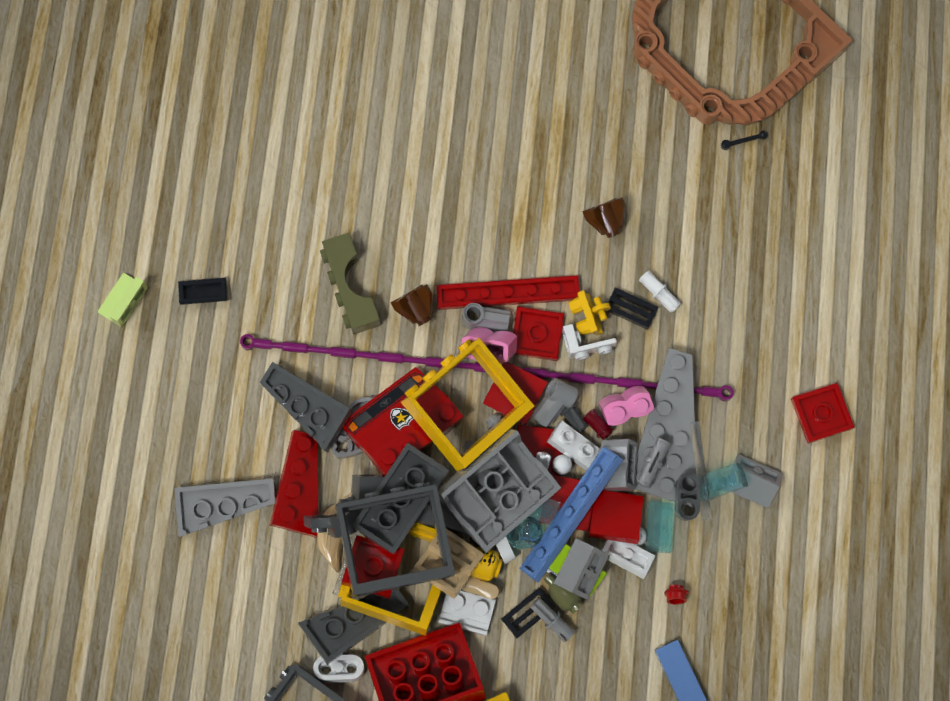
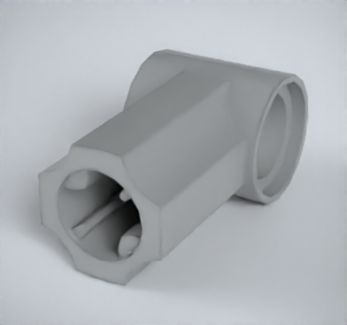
M470 303L463 310L462 324L470 330L475 327H484L493 331H507L510 311L487 308L477 303ZM474 312L479 316V319L472 321L467 317V314Z
M552 379L547 386L544 399L533 412V418L542 426H551L565 407L569 408L574 404L578 395L577 388L559 379Z

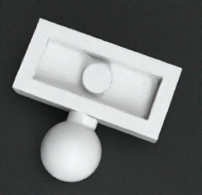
M564 421L557 424L547 441L563 453V455L555 457L552 463L554 471L558 474H567L571 470V460L584 470H587L596 458L599 450L596 445Z
M641 527L638 544L607 540L602 549L603 552L609 554L608 561L642 579L645 578L655 558V555L638 547L643 545L647 539L646 531Z

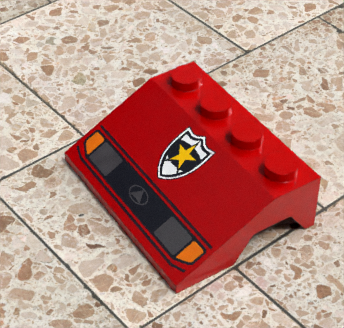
M417 367L413 368L351 414L342 428L357 448L362 450L376 466L380 476L385 477L407 443L422 453L434 444L401 403L407 397L404 393L415 384L419 387L425 382L422 379L425 375ZM435 384L416 399L444 435L461 424L464 416Z

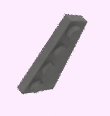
M274 362L271 363L260 381L263 387L297 420L319 446L328 452L353 410Z
M398 588L392 590L390 598L370 594L358 600L395 614H400L409 607V603ZM339 607L332 611L321 613L309 620L306 619L298 622V625L326 665H328L387 622L346 607Z

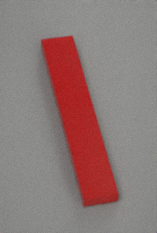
M575 275L436 285L438 310L462 309L470 303H477L482 307L572 301L578 297L577 293L580 292L579 277Z

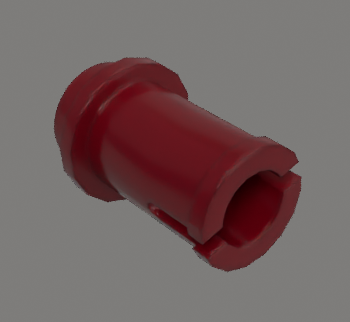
M595 409L589 411L583 418L597 433V438L601 437L602 440H605L614 431L611 428L612 426L608 425Z

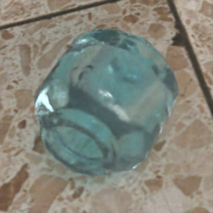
M528 516L506 535L507 540L513 548L519 550L535 547L542 539V526L535 517Z

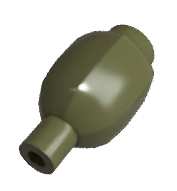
M549 573L543 580L550 586L549 593L551 598L562 610H570L574 614L584 604L581 601V597L554 584L556 578Z

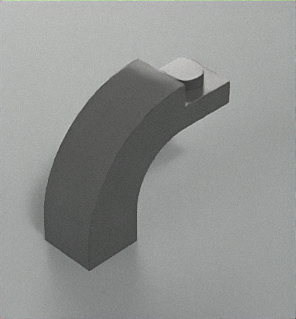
M377 474L352 475L351 496H354L355 500L364 499L365 494L375 492L384 476ZM362 510L345 513L349 535L357 532L351 526ZM337 513L332 515L304 516V526L312 529V532L324 533L327 532L328 528L329 536L334 538L341 537Z

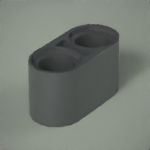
M693 473L681 475L675 484L674 510L676 516L683 521L696 518L700 510L701 484L698 476ZM684 478H690L693 481L694 488L692 491L683 489L682 481ZM685 502L693 507V513L690 516H685L681 512V506Z

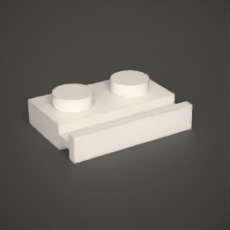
M460 591L455 599L446 594L438 623L450 626L460 622L462 630L487 636L496 600Z

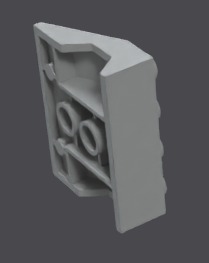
M509 429L466 468L457 471L437 489L441 503L483 551L487 553L561 487L546 467L527 449L521 441L518 431Z

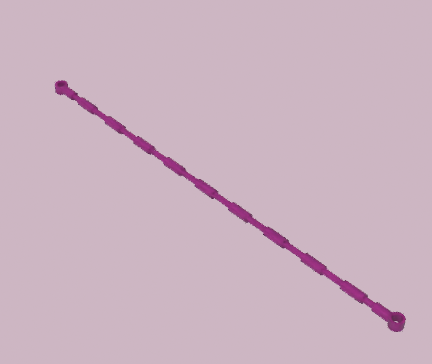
M245 334L240 339V344L244 350H252L253 348L271 350L272 348H277L288 352H315L355 359V357L400 364L403 362L426 364L428 367L438 368L442 367L440 362L444 360V358L408 357L403 356V354L388 352L356 351V349L341 347H315L304 343L285 341L278 343L272 342V340L253 338L250 334ZM246 339L252 340L249 346L243 344ZM460 362L454 367L473 369L475 372L486 373L478 362H475V364ZM523 367V370L541 379L548 377L587 384L604 383L624 388L644 386L645 388L656 389L658 384L643 382L640 379L595 377L593 374L574 372L567 374L548 372L546 369ZM727 385L721 388L694 387V393L701 394V396L717 397L724 402L729 401L734 395L733 389ZM722 390H727L730 396L724 397Z

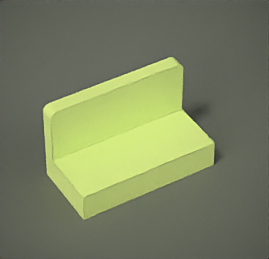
M123 273L99 308L98 313L123 327L148 289L146 283L138 277L132 278Z

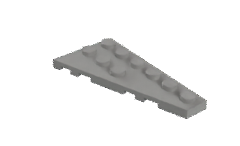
M669 348L652 401L654 410L648 414L639 444L635 466L636 480L645 465L644 459L646 456H649L657 437L671 443V446L662 461L663 467L661 470H658L651 488H646L636 482L635 490L675 502L676 480L685 473H693L697 476L693 359L691 354ZM657 453V455H656V457H655V459H654V461H653V463H652V465H651V467H650V469H649V471H648L649 473H650V471H651V469H652V467H653V465H654V463H655V461H656V459H657V457H658V455H659L658 453ZM684 478L682 487L686 491H692L694 483L690 478ZM687 502L682 504L688 507H692V505Z

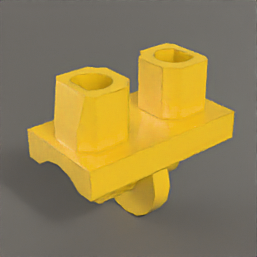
M584 290L578 292V297L568 302L573 315L582 312L585 314L586 319L576 323L579 334L582 336L592 333L597 336L603 334L598 314L601 321L607 320L605 312L611 309L610 304H602L600 297H596L593 299L594 306L590 293H585Z

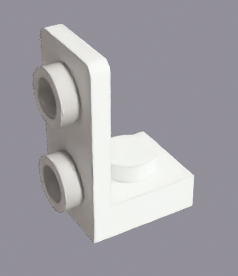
M573 324L563 326L562 336L569 359L583 360L590 357L589 354L596 352L599 355L612 352L617 344L616 338L579 347L578 345L581 344L580 334L578 330L574 331Z

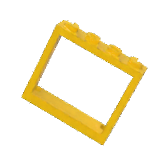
M480 338L472 342L469 339L458 347L460 352L457 355L453 356L450 354L440 362L442 367L437 372L434 369L428 372L422 378L425 382L419 387L415 384L404 393L407 397L401 401L402 405L456 471L466 468L534 407L532 402ZM471 353L512 403L514 408L460 455L416 399Z
M415 522L408 535L431 542L436 536V531L434 528ZM342 584L337 597L341 598L340 606L426 636L442 591L432 585L419 622L352 599L351 587Z

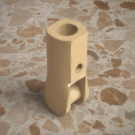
M471 576L461 589L488 599H495L500 591L496 584Z

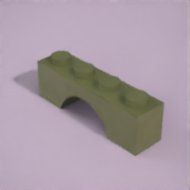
M346 233L322 241L323 249L320 250L323 263H329L331 271H328L327 274L331 286L335 284L337 286L338 293H335L338 306H343L346 314L342 315L346 329L351 328L354 335L380 326V320L372 298L355 294L346 283L348 271L358 261L350 234Z

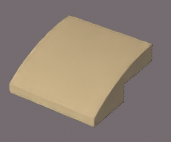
M446 529L455 575L450 578L430 581L429 583L455 599L484 557V553ZM437 536L431 541L426 552L416 563L413 572L443 567Z

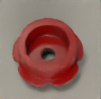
M671 585L664 594L667 597V603L680 605L687 602L686 595H689V591L684 589L682 585Z

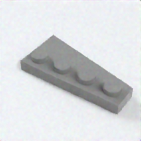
M274 478L174 488L178 537L274 504L276 499Z

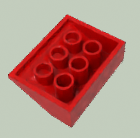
M460 622L427 633L426 636L422 635L364 656L379 701H486L485 691Z

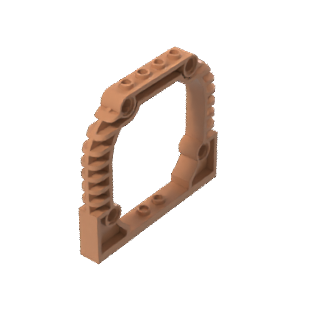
M636 0L632 13V26L635 36L632 52L637 59V63L641 68L647 69L653 75L655 82L663 85L669 91L670 96L685 107L686 112L691 117H696L701 123L706 125L713 124L716 121L728 125L731 123L750 125L765 120L846 52L853 41L812 0H781L783 3L789 4L806 21L803 28V41L796 45L790 58L791 65L761 92L750 98L730 100L718 89H704L663 49L665 43L664 36L653 24V19L661 6L668 0ZM640 44H647L650 48H642ZM799 54H805L808 59L802 58ZM711 107L714 112H707L704 108Z

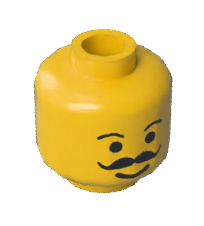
M477 546L476 549L484 553V557L471 577L489 582L493 577H498L503 559L499 558L498 551L490 549L486 553L480 546Z

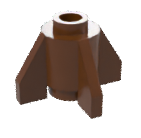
M623 197L619 199L614 198L606 203L582 211L585 220L601 235L606 234L607 238L620 234L619 229L624 227L626 205Z
M421 284L409 293L390 302L394 310L412 324L417 323L418 326H421L431 320L429 315L433 313L432 292L427 284L424 286Z

